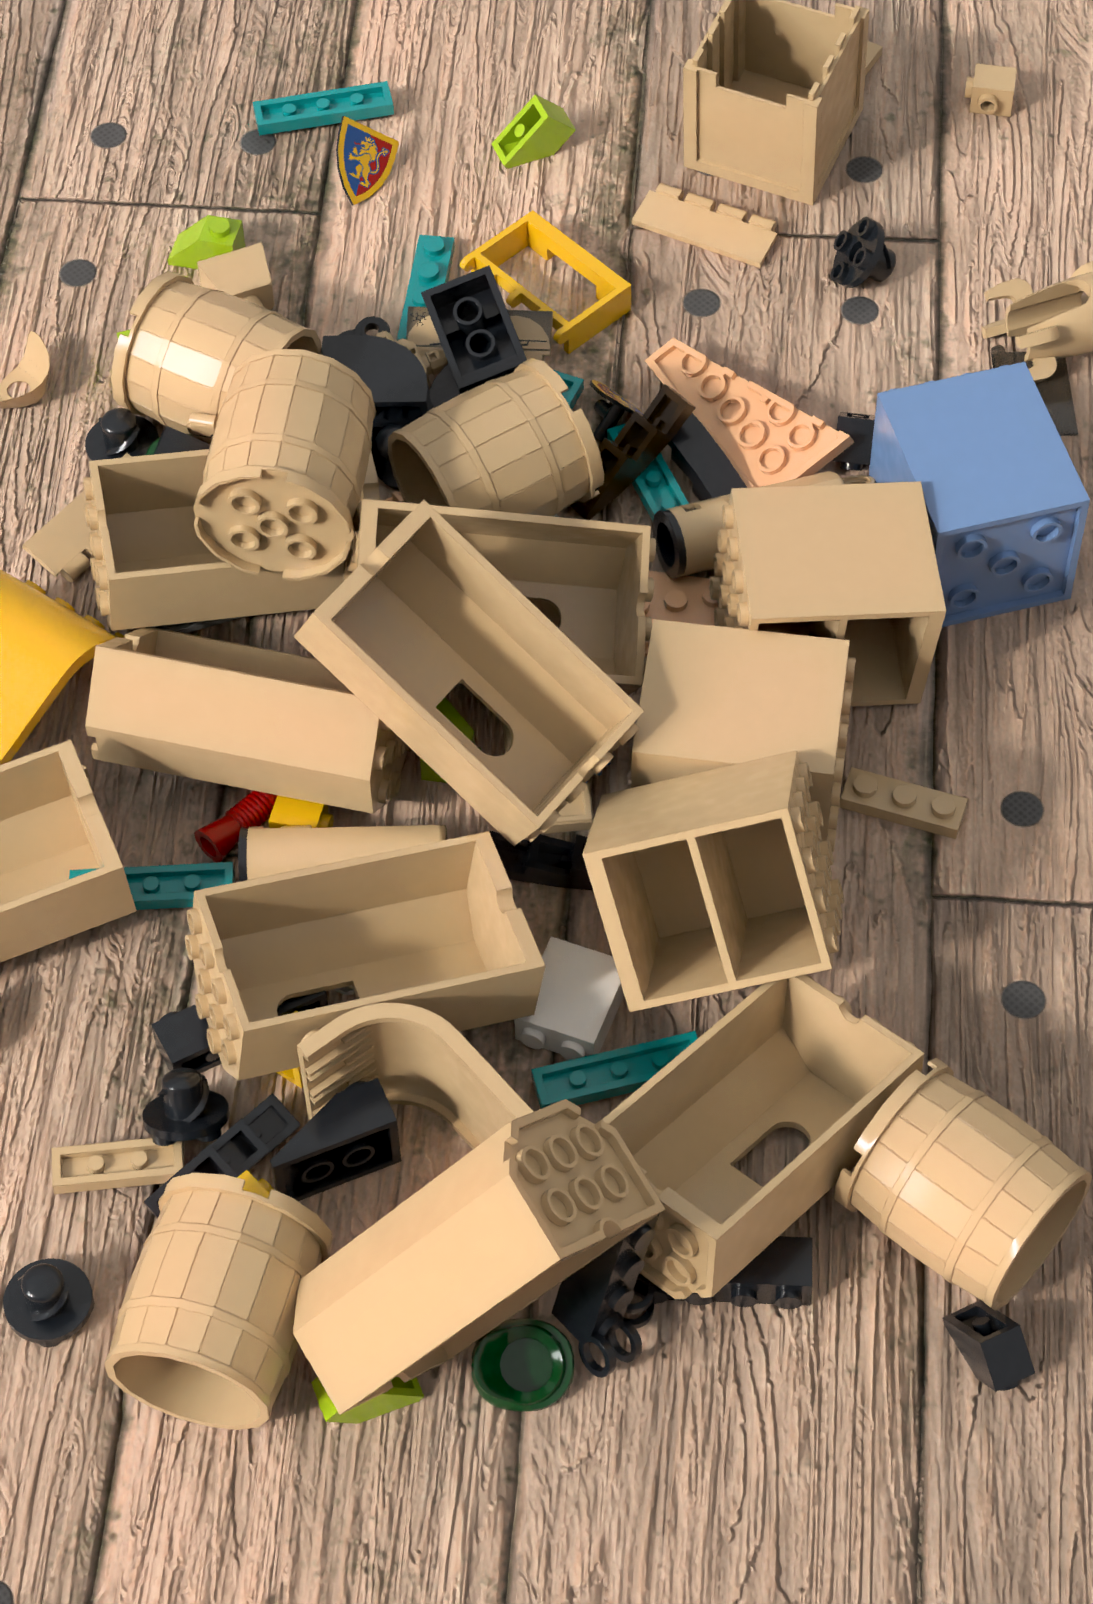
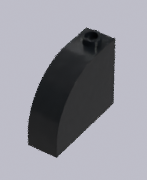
M370 335L323 336L321 355L331 357L356 372L371 390L376 410L373 427H385L390 424H398L405 427L432 409L425 370L418 358L406 347L395 341Z

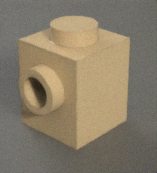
M976 63L974 77H967L964 98H971L969 112L1010 117L1017 68Z

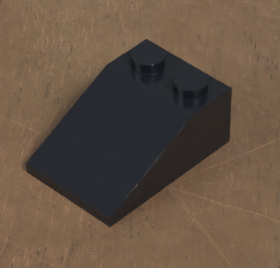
M490 265L421 292L459 392L511 372L521 363L527 361Z
M378 1078L368 1082H355L344 1091L336 1093L270 1160L276 1191L290 1196L296 1201H300L402 1161L397 1119Z

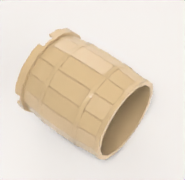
M167 271L152 279L137 297L130 310V314L137 317L131 327L129 336L120 334L114 351L111 373L113 398L119 406L125 407L135 415H147L164 426L190 434L186 426L191 413L218 416L222 403L227 396L234 370L250 356L273 349H302L321 354V341L315 330L299 325L276 311H271L250 301L227 294L224 291L195 285L190 277Z
M273 349L252 355L234 370L227 396L222 403L216 421L215 431L203 472V484L199 488L193 507L195 513L194 528L197 537L214 556L240 571L259 575L260 568L283 572V580H304L325 575L346 560L355 533L352 520L361 500L360 496L372 450V427L376 413L372 392L356 372L331 357L302 349Z
M534 358L521 363L511 374L486 381L484 384L432 408L423 416L402 429L394 431L388 437V455L393 475L405 503L420 504L424 499L429 505L554 517L576 501L585 503L599 495V491H595V489L604 484V470L600 451L586 416L581 408L572 412L568 402L562 395V393L568 391V386L548 364Z
M934 1058L927 1063L933 1070L926 1076L917 1069L911 1073L883 1103L867 1125L853 1148L862 1156L856 1164L853 1173L845 1168L842 1169L836 1183L834 1199L852 1213L859 1210L885 1236L895 1241L916 1259L937 1272L946 1281L959 1286L996 1311L1006 1305L1028 1283L1061 1240L1088 1193L1092 1175L1059 1150L1046 1136H1043L1017 1115L988 1097L987 1094L953 1077V1070L938 1058Z
M191 1173L173 1177L167 1184L164 1194L159 1198L160 1215L143 1244V1250L130 1279L122 1306L119 1309L118 1322L112 1344L104 1362L108 1377L125 1393L151 1408L178 1419L214 1428L233 1430L257 1428L270 1418L273 1404L285 1377L288 1376L291 1370V1364L299 1345L293 1335L299 1280L330 1257L329 1250L333 1241L332 1231L316 1213L292 1197L272 1189L267 1199L256 1193L242 1190L245 1184L244 1179L224 1174Z

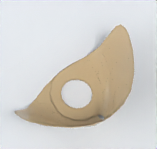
M31 331L28 334L24 357L18 366L0 383V409L25 407L37 403L45 394L50 370V359L45 343L36 332ZM16 382H25L30 386V392L16 398L10 397L7 390L11 384Z

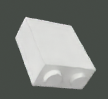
M551 937L542 955L545 971L535 1014L514 1019L515 1039L520 1040L524 1045L533 1049L544 1048L559 1053L567 1060L598 1054L624 997L613 956Z

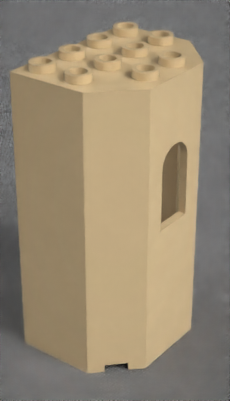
M209 449L89 461L90 477L83 478L85 501H91V503L84 504L86 525L90 527V530H94V532L89 533L91 556H94V558H90L93 581H96V586H99L95 588L97 610L101 612V616H106L107 626L111 631L317 609L343 583L344 562L325 575L304 580H283V572L260 568L259 575L240 571L214 556L197 537L194 528L195 513L193 510L199 488L203 484V472ZM370 452L367 473L360 496L361 500L362 498L380 500L379 481L372 452Z
M362 498L352 520L355 533L354 539L351 541L350 550L344 561L343 582L419 504ZM430 505L527 599L545 600L553 604L560 616L558 628L628 696L643 685L647 657H644L645 641L649 642L652 630L651 617H645L644 605L645 601L651 602L653 598L654 579L649 578L648 575L649 562L654 561L656 554L655 538H650L651 526Z
M424 499L312 613L294 635V638L513 846L525 838L532 842L541 832L545 833L561 816L558 812L567 803L571 804L587 787L585 782L594 774H598L614 757L612 753L620 745L623 746L638 731L640 727L635 721L644 712L631 697ZM459 682L471 691L509 729L511 745L505 754L500 756L485 754L436 708Z
M153 627L139 628L125 634L124 638L116 637L95 647L85 723L87 736L96 738V743L93 742L91 747L92 757L95 760L374 814L384 805L388 804L399 793L403 764L407 751L411 752L412 749L316 658Z
M70 739L0 765V963L137 912L123 865L103 816L99 811L72 740ZM96 869L69 879L70 870Z
M487 831L194 891L193 909L187 910V920L191 934L185 935V945L189 959L194 962L199 992L195 994L196 1010L199 1018H206L208 1022V1045L212 1054L218 1053L223 1069L239 1081L298 1068L300 1063L297 1045L301 1043V1040L308 1032L316 1028L321 1029L348 1011L376 1003H403L422 1007L441 1016L458 1031L534 1015L545 971V963L522 908H516L512 894L513 887L490 832ZM352 985L357 997L356 1000L278 1016L277 1013L280 1004L288 999L324 990L328 991Z
M808 974L764 983L602 1119V1121L617 1129L665 1208L659 1214L654 1228L656 1233L647 1248L643 1260L645 1265L640 1274L674 1299H686L692 1293H698L700 1298L713 1297L837 1183L843 1168L851 1171L856 1166L862 1155L853 1148L861 1134L883 1103L898 1086L916 1069L922 1073L925 1053L919 1050L912 1042L902 1039L885 1028L878 1020L870 1018L866 1014L861 1019L854 1017L850 1004L843 997L827 990L815 982ZM792 1127L803 1132L809 1140V1146L764 1187L733 1167L775 1129Z
M564 1099L510 1121L301 1278L297 1290L293 1335L325 1388L327 1395L341 1415L393 1388L391 1382L393 1378L400 1377L405 1383L451 1360L663 1212L665 1208L617 1129L602 1120L596 1124L588 1121L581 1116V1108Z

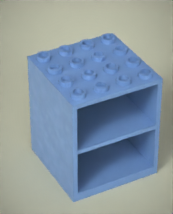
M1026 363L1003 365L998 368L965 373L956 377L928 381L923 384L899 389L894 388L877 393L869 476L875 479V483L921 481L946 606L942 627L1071 599L1090 499Z

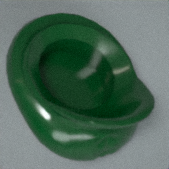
M518 1318L505 1321L475 1343L471 1356V1375L479 1394L491 1405L504 1410L531 1412L548 1408L565 1395L574 1377V1353L569 1340L557 1327L539 1319Z

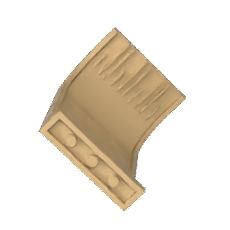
M376 1003L362 1006L340 1015L321 1029L311 1030L303 1037L301 1043L297 1045L309 1121L336 1093L344 1091L355 1082H368L375 1078H378L390 1105H412L437 1114L460 1135L472 1150L510 1121L534 1112L451 1023L422 1007L403 1003Z

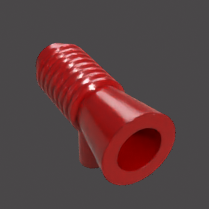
M253 790L235 804L234 807L226 811L225 816L194 832L199 847L214 862H222L239 842L241 827L261 826L270 818L277 795Z

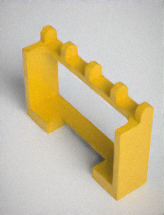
M533 210L469 253L460 262V268L466 272L470 270L474 272L490 265L496 283L509 293L506 303L512 308L522 303L531 311H552V327L557 330L553 340L560 345L564 343V351L568 354L631 310V284ZM527 246L547 261L556 255L596 285V299L599 301L568 322L498 268V266Z

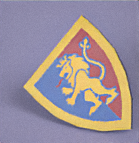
M342 116L336 146L337 169L342 187L351 205H355L368 199L383 185L391 172L399 141L346 116Z
M596 380L590 381V386L598 394L613 403L610 405L601 399L594 405V410L603 418L593 433L596 439L602 442L604 438H607V429L615 427L625 411L631 414L634 411L644 414L640 409L603 383Z

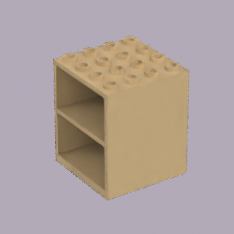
M921 481L731 488L729 505L722 506V525L724 529L718 530L719 553L714 554L713 560L715 577H710L709 583L711 600H717L718 608H715L714 625L850 640L848 657L856 658L851 706L921 703L946 614Z
M653 619L639 704L644 712L637 719L636 724L640 728L634 734L632 747L631 788L797 750L800 763L807 762L810 768L813 787L809 788L811 803L818 801L823 817V826L820 827L822 841L829 840L832 852H834L856 658L848 657L850 640Z
M797 750L607 793L601 796L582 855L629 1012L832 969L834 953L839 952L837 936L841 935L839 920L843 919L841 904L844 903V894L839 878L832 880L830 865H834L831 845L829 840L822 841L820 827L823 826L821 808L818 801L811 803L809 788L813 787L810 768L807 762L800 763Z

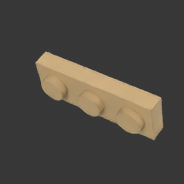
M851 767L840 798L839 808L956 839L967 808L968 798Z
M152 1138L51 1148L52 1187L54 1194L163 1184L184 1167L183 1141H177L168 1146H159L153 1143Z

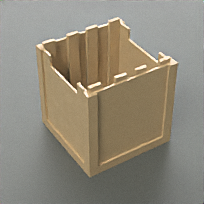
M725 0L692 59H688L683 67L684 167L813 206L863 110L869 9L857 5L851 7L836 3L835 15L784 0Z

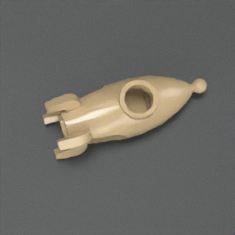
M1093 261L1079 267L1069 279L1054 283L1034 293L1030 284L1020 278L999 283L984 293L987 302L1008 298L1013 303L1007 307L1005 319L981 327L983 339L1007 333L1008 337H1015L1018 348H1027L1024 361L1033 362V366L1029 368V371L1035 383L1047 380L1052 376L1057 367L1056 359L1093 352Z

